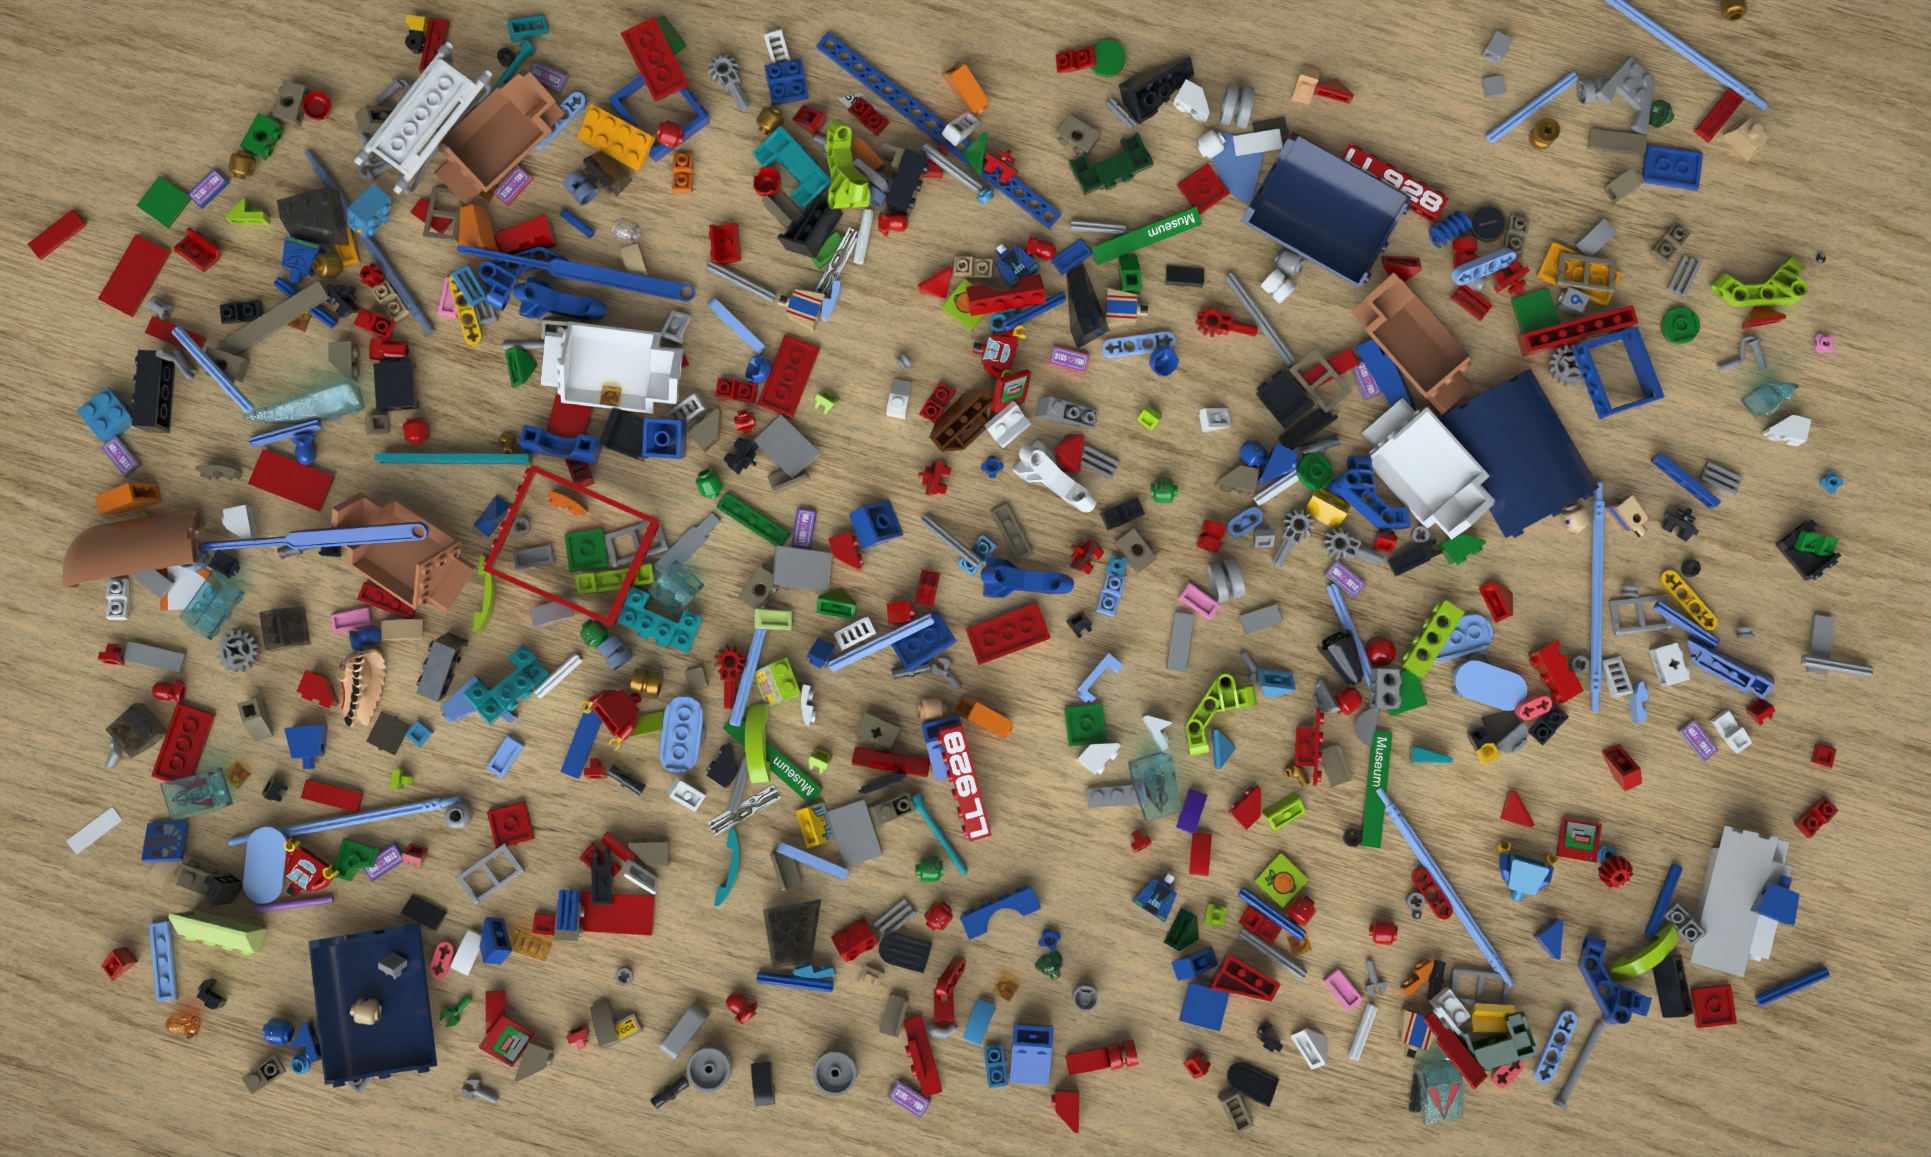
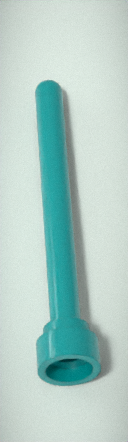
M526 40L522 41L519 45L520 52L492 88L491 92L502 82L507 83L525 57L532 56L536 48Z
M919 792L911 798L914 808L918 809L959 872L965 875L967 868L924 806V797Z

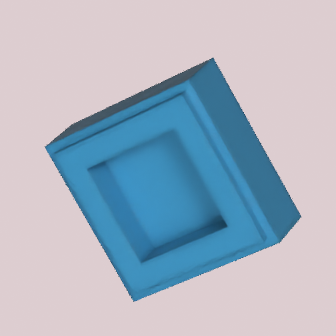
M417 720L405 735L418 747H422L434 732L420 720Z

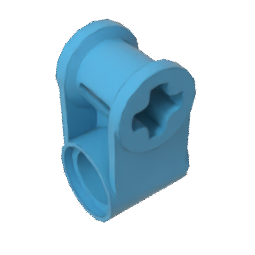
M1019 308L1004 310L993 315L989 324L990 331L992 333L1003 331V326L997 328L993 325V322L997 320L1003 322L1020 313Z

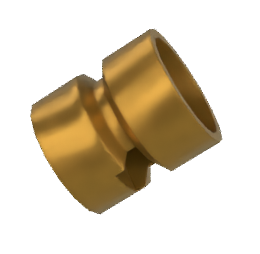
M1551 118L1540 120L1529 134L1530 144L1538 150L1548 148L1560 134L1558 122Z
M635 668L630 691L639 694L645 691L648 696L658 697L662 688L663 673L652 671L649 674L645 669Z

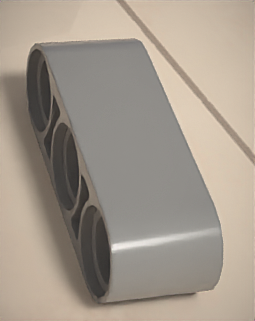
M693 1003L659 1049L672 1060H675L709 1014Z

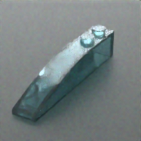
M347 380L308 391L305 397H291V402L274 403L271 409L263 407L243 415V418L250 422L266 424H298L313 419L320 421L328 419L338 420L342 418V415L359 414L360 410L365 409L360 387Z

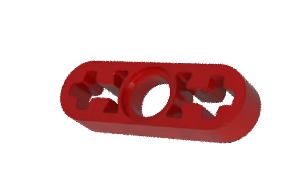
M1425 869L1414 870L1411 874V880L1419 893L1424 896L1434 915L1443 920L1450 918L1453 908L1429 872ZM1417 874H1425L1423 880L1427 884L1431 882V885L1424 887L1425 885L1422 881L1416 880L1418 878ZM1431 888L1437 892V896L1433 900L1427 897V891ZM1442 899L1439 903L1442 907H1447L1445 910L1446 915L1439 914L1440 907L1437 904L1433 906V903Z
M953 957L937 982L936 994L938 996L948 997L964 973L966 966L965 958Z

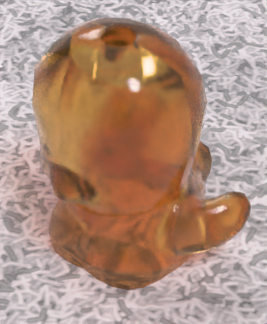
M173 1014L167 1018L165 1027L172 1034L185 1033L187 1039H191L199 1033L201 1021L197 1015L188 1018L186 1014Z

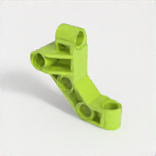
M840 119L831 121L827 130L826 154L832 178V184L828 192V204L831 209L868 207L871 194L868 187L869 181L854 167L850 149L852 132Z
M1791 255L1765 284L1743 285L1732 276L1723 272L1710 286L1715 294L1733 307L1770 305L1791 307L1797 304L1807 294L1809 289L1808 284L1798 276L1806 266ZM1763 292H1768L1770 298H1765ZM1735 293L1741 294L1743 299L1738 300L1735 297Z
M1225 671L1217 672L1185 722L1190 756L1209 752L1204 729L1216 712L1258 704L1254 685L1236 688L1234 678ZM1223 677H1228L1226 685H1220V680ZM1207 699L1214 701V706L1210 709L1204 707V702ZM1192 722L1199 724V728L1195 732L1189 730V725Z

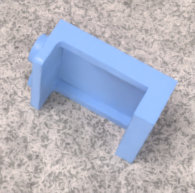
M1110 653L1102 659L1076 690L1079 692L1077 696L1085 703L1095 700V697L1088 692V689L1107 667L1115 674L1123 667Z

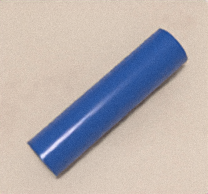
M564 208L561 211V217L589 239L593 237L595 231L568 209Z

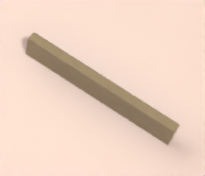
M318 280L226 337L224 341L230 352L237 356L326 301L330 296L323 283Z

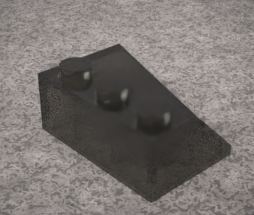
M325 187L277 200L280 220L291 238L310 243L349 246L339 191Z

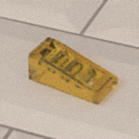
M514 928L510 938L512 951L544 962L552 945L549 941ZM519 936L521 937V940L519 942V945L517 946L515 945V943ZM528 939L529 942L526 949L522 948L525 940ZM533 942H536L534 951H530ZM542 944L544 945V948L542 950L541 955H539L537 953L540 948V945Z

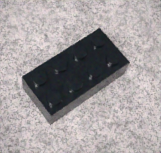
M138 350V355L135 357L137 369L133 378L135 393L132 395V403L134 405L130 421L133 427L148 433H170L176 365L173 361L157 357L156 350Z

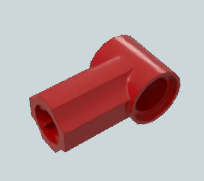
M381 338L370 339L369 359L407 358L409 355L408 342L387 341Z

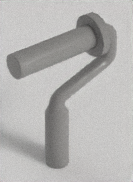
M393 78L394 82L376 99V102L382 105L397 89H403L402 83H404L406 89L400 99L401 101L411 88V84L405 78H400L399 80Z
M360 132L358 136L364 146H366L369 138L366 133ZM371 151L369 155V158L371 160L375 156V153L373 151ZM363 162L357 171L363 179L370 178L371 181H374L373 177L393 166L385 162L371 170L365 169L367 174H364L362 169L366 165Z
M1753 335L1742 337L1740 341V359L1717 365L1718 372L1738 367L1744 362L1745 341L1750 339L1752 342L1747 344L1752 346L1759 370L1766 369L1767 365L1759 344L1761 339L1756 340Z
M180 348L173 351L176 357L163 350L156 351L157 357L173 361L185 378L189 380L195 379L197 371L195 368H191Z

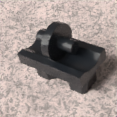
M328 284L326 289L330 298L326 302L330 305H335L337 302L340 304L336 309L339 317L346 318L351 313L359 312L360 308L354 302L357 299L354 295L356 293L354 286L347 287L345 284L332 286Z
M738 438L734 443V447L738 449L737 453L733 455L729 452L724 457L728 467L739 475L743 468L746 470L750 464L754 467L757 465L753 459L757 455L755 451L758 446L748 438L746 440Z
M1687 508L1685 511L1678 509L1676 514L1680 515V518L1668 511L1664 512L1663 516L1665 518L1661 525V528L1671 533L1677 524L1682 528L1676 536L1685 542L1693 534L1697 535L1699 532L1696 527L1686 522L1689 520L1693 523L1696 519L1691 515V508Z

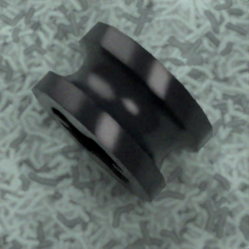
M502 48L497 53V59L502 66L509 67L515 59V55L511 49ZM504 54H507L509 56L508 61L504 59Z
M1690 559L1682 564L1681 571L1686 577H1694L1701 571V566L1698 561ZM1693 564L1695 571L1690 573L1686 566Z
M1354 829L1347 830L1343 835L1344 843L1351 847L1358 846L1362 841L1361 833ZM1352 832L1354 833L1353 835H1357V839L1354 840L1353 844H1351V841H1348V837L1351 836Z

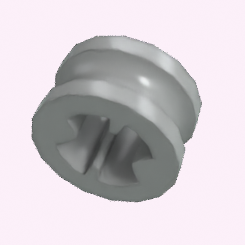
M903 352L900 357H895V360L904 372L907 367H912V364Z
M518 518L514 521L512 528L517 535L525 536L530 532L531 525L526 519ZM525 522L526 529L524 531H517L519 529L517 525Z
M1423 526L1414 528L1410 534L1411 540L1416 544L1426 542L1430 536L1428 529ZM1417 530H1419V532L1422 531L1424 533V535L1422 536L1423 540H1421V538H1416Z
M1622 586L1624 592L1621 593V596L1639 597L1637 591L1640 590V587Z
M1736 628V631L1739 632L1737 638H1754L1755 635L1752 632L1755 628Z
M1577 656L1570 660L1569 667L1570 670H1574L1577 674L1584 673L1589 668V662L1585 657ZM1576 660L1583 662L1582 669L1575 667V664H1577Z
M1411 892L1406 897V904L1413 910H1420L1425 905V898L1418 892ZM1413 896L1420 899V903L1417 902L1418 906L1411 903Z
M627 967L619 969L615 975L616 982L621 986L629 985L633 980L632 970ZM622 971H626V974L629 973L630 977L627 978V982H623V979H619V976L622 975Z

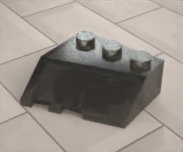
M821 899L762 909L772 969L812 962Z

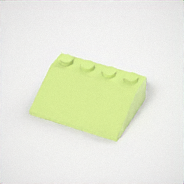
M195 910L170 913L168 917L177 933L184 935L186 940H204L203 944L210 946L219 944L223 945V949L231 951L239 949L245 955L261 952L267 928Z

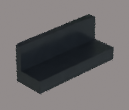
M1319 408L1278 439L1283 446L1295 450L1333 423L1338 416L1337 414L1333 416L1331 412L1325 414L1323 409Z
M230 873L208 875L203 882L216 890L208 903L211 907L233 903L243 888V882Z
M1682 955L1664 958L1653 967L1662 1017H1686L1693 1013Z

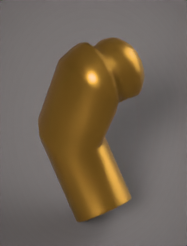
M503 433L500 436L499 442L505 444L503 448V453L512 454L516 440L511 434L506 435Z
M1295 765L1285 766L1283 773L1286 777L1297 778L1302 787L1310 783L1302 767Z

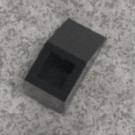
M730 743L722 745L717 753L720 756L716 762L712 761L706 769L708 771L706 776L725 789L730 786L738 773L734 746Z

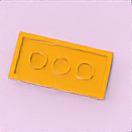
M592 103L577 135V139L639 172L642 171L656 138Z
M1552 242L1536 277L1557 286L1556 275L1559 253L1582 254ZM1565 259L1563 280L1582 283L1584 262ZM1590 263L1588 284L1607 286L1609 267ZM1617 270L1615 273V288L1622 275ZM1557 286L1564 290L1568 288V286ZM1571 287L1589 295L1588 301L1603 308L1608 306L1613 293Z

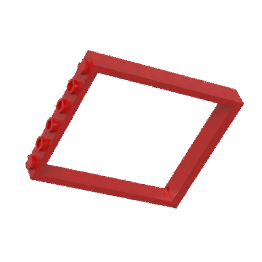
M531 464L530 468L527 467L523 474L524 481L522 486L519 485L516 489L515 496L517 497L514 503H511L508 507L506 521L503 520L499 527L501 532L498 539L495 538L492 542L491 549L493 550L490 556H486L483 562V571L615 627L631 587H633L661 521ZM536 473L650 522L607 618L493 569Z

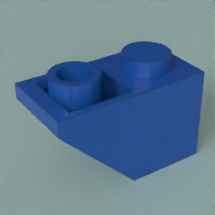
M818 637L806 656L810 659L809 663L820 669L822 665L827 667L836 649V645Z

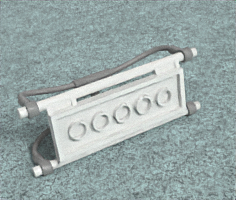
M449 42L440 46L437 50L438 54L366 146L355 155L354 162L359 166L363 162L365 165L378 166L388 162L402 172L404 176L397 180L396 186L393 189L397 194H400L402 191L406 194L414 192L435 153L439 152L438 149L440 147L438 144L444 136L491 92L490 77L492 74L488 70L481 73L477 78L478 81L474 84L453 68V57L450 54L453 45ZM484 86V88L486 89L484 94L479 99H477L472 105L469 106V104L472 102V100L476 97V95ZM458 101L461 102L458 105V107L454 110V112L451 114V116L447 119V121L444 123V125L440 128V130H438L437 128L441 125V123L448 116L451 110L455 107ZM432 135H434V137H433V139L430 141V143L426 146V148L423 150V152L418 156L417 154L420 152V150L423 148V146L427 143V141L430 139V137H431ZM373 151L382 159L371 161L369 154ZM419 170L418 175L410 188L408 183Z

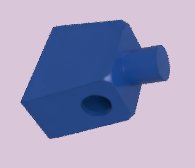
M320 724L285 728L291 758L302 759L303 770L315 769L314 757L325 756L328 725Z
M1780 875L1777 885L1765 883L1750 911L1785 925L1794 926L1799 893L1789 890L1792 878Z

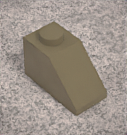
M365 105L355 114L359 132L376 133L395 107Z
M534 1040L528 1042L514 1080L518 1082L545 1069L548 1065L551 1066L555 1054H552L554 1048Z

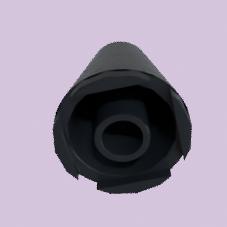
M1346 629L1347 633L1345 634L1339 631L1321 641L1323 645L1321 647L1317 645V650L1347 684L1355 685L1362 681L1364 672L1354 635L1350 629Z

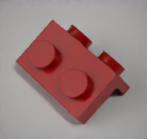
M735 222L722 226L709 225L710 256L712 261L721 265L741 261L739 225Z
M191 227L187 229V236L174 246V251L202 272H206L220 260L217 244L208 241L199 231H195Z
M865 917L831 937L839 955L845 962L855 960L858 955L873 949L879 943Z

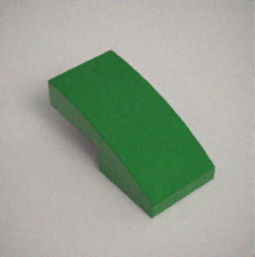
M1801 530L1794 548L1800 551L1814 552L1818 555L1832 556L1839 538Z

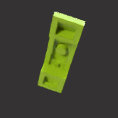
M479 555L478 574L485 576L482 613L474 612L473 632L482 633L488 624L496 599L495 575L483 571L485 555Z
M652 564L642 565L633 587L654 583ZM629 568L575 575L577 594L620 590Z
M768 704L749 706L747 711L745 752L751 783L771 782L770 762L766 761L765 724H769Z
M1672 923L1656 933L1658 940L1628 960L1623 956L1611 964L1608 968L1613 979L1619 982L1636 977L1650 970L1666 958L1679 940L1678 933Z

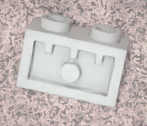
M1012 401L984 426L992 438L1004 448L1028 428L1031 422L1024 416L1018 405Z
M1446 986L1429 1002L1433 1006L1432 1012L1439 1019L1442 1018L1444 1020L1443 1026L1446 1029L1450 1028L1459 1035L1461 1032L1458 1027L1471 1015Z

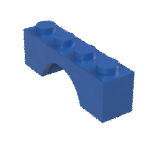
M524 425L519 439V444L525 452L597 464L602 450L597 437L578 434L576 438H563L553 435L543 428Z
M1027 884L1016 888L1017 892L1010 895L1007 892L998 896V901L992 903L989 900L980 904L981 908L975 911L973 908L962 912L963 916L960 919L969 940L987 933L990 917L1000 909H1014L1022 916L1041 909L1032 886L1027 887Z

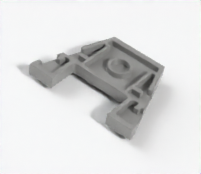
M1629 57L1615 69L1609 79L1605 80V84L1595 91V95L1606 104L1612 101L1615 92L1620 94L1637 111L1630 127L1638 134L1647 135L1655 79L1632 57Z

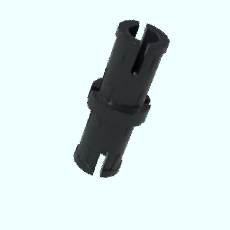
M614 764L607 773L608 776L621 783L623 788L626 786L638 794V796L641 795L646 787L645 784L633 778L631 773L627 774Z
M1434 960L1432 974L1428 979L1430 984L1426 999L1431 1000L1440 992L1441 985L1445 981L1443 976L1446 962ZM1437 972H1439L1438 978H1437V983H1436V988L1434 989Z
M682 1075L674 1083L666 1085L664 1090L652 1097L651 1103L653 1106L659 1109L670 1099L674 1100L677 1094L689 1087L690 1084L686 1077Z

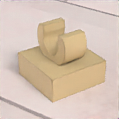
M866 965L858 984L876 992L884 973Z

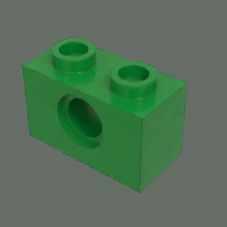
M257 113L240 146L247 152L267 161L268 157L274 152L276 142L281 139L284 128L278 122ZM267 135L266 139L261 141L262 136Z

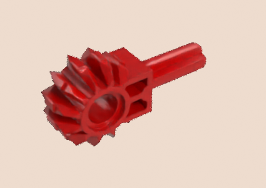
M1210 305L1208 309L1203 307L1201 309L1202 312L1197 313L1199 319L1195 321V324L1200 325L1197 328L1198 331L1205 330L1203 336H1206L1209 332L1210 337L1213 338L1215 333L1218 336L1221 334L1228 335L1230 331L1253 337L1257 335L1258 326L1232 320L1233 315L1226 314L1225 311L1218 312L1220 306H1217L1215 310L1213 305ZM1207 318H1214L1216 324L1210 325L1207 322Z
M725 645L726 652L719 649L718 651L722 656L715 655L714 657L720 660V662L714 663V666H722L718 673H720V680L724 681L725 709H733L736 699V681H740V674L743 673L739 667H746V664L741 663V660H746L747 656L740 657L743 650L740 649L736 652V645H733L731 651L729 645ZM729 656L735 658V664L731 667L726 664V658Z

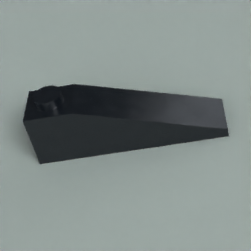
M1188 56L1147 71L1119 84L1122 101L1138 124L1153 117L1158 112V108L1164 102L1167 103L1170 100L1171 94L1176 89L1179 90L1185 80H1189L1194 75L1191 57Z
M1084 264L1067 272L1070 331L1077 348L1110 331Z

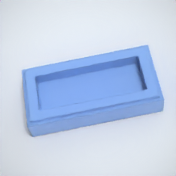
M507 735L486 768L500 778H504L525 746Z

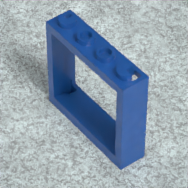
M642 75L608 98L619 116L638 128L640 127L621 102L646 84ZM685 88L679 90V92L699 117L683 128L682 133L685 136L682 143L709 124L707 110L703 106L699 107L696 103L698 101L692 91L688 93ZM663 144L655 148L652 145L649 155L656 163L675 148H670Z
M1638 326L1590 340L1572 348L1599 420L1653 403L1665 397ZM1622 339L1645 398L1612 409L1589 349Z

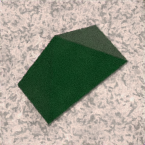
M1183 908L1180 909L1164 941L1165 944L1178 951L1199 939L1197 916Z

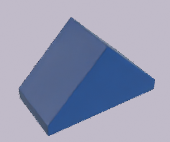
M1553 919L1533 936L1551 958L1560 960L1564 920Z

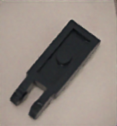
M1436 538L1387 559L1394 576L1401 575L1443 553L1440 549L1428 555L1425 549L1428 546L1435 545L1437 543Z
M598 849L593 850V865L591 866L592 905L613 904L610 849H606L604 852L605 865H599Z

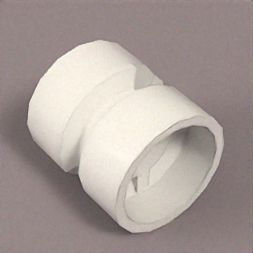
M1277 268L1261 284V287L1267 293L1272 292L1273 299L1281 304L1297 286L1289 279L1284 280L1285 275Z

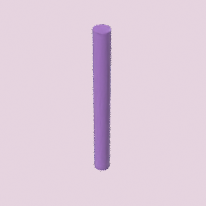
M333 895L259 904L254 905V912L333 903L334 897Z

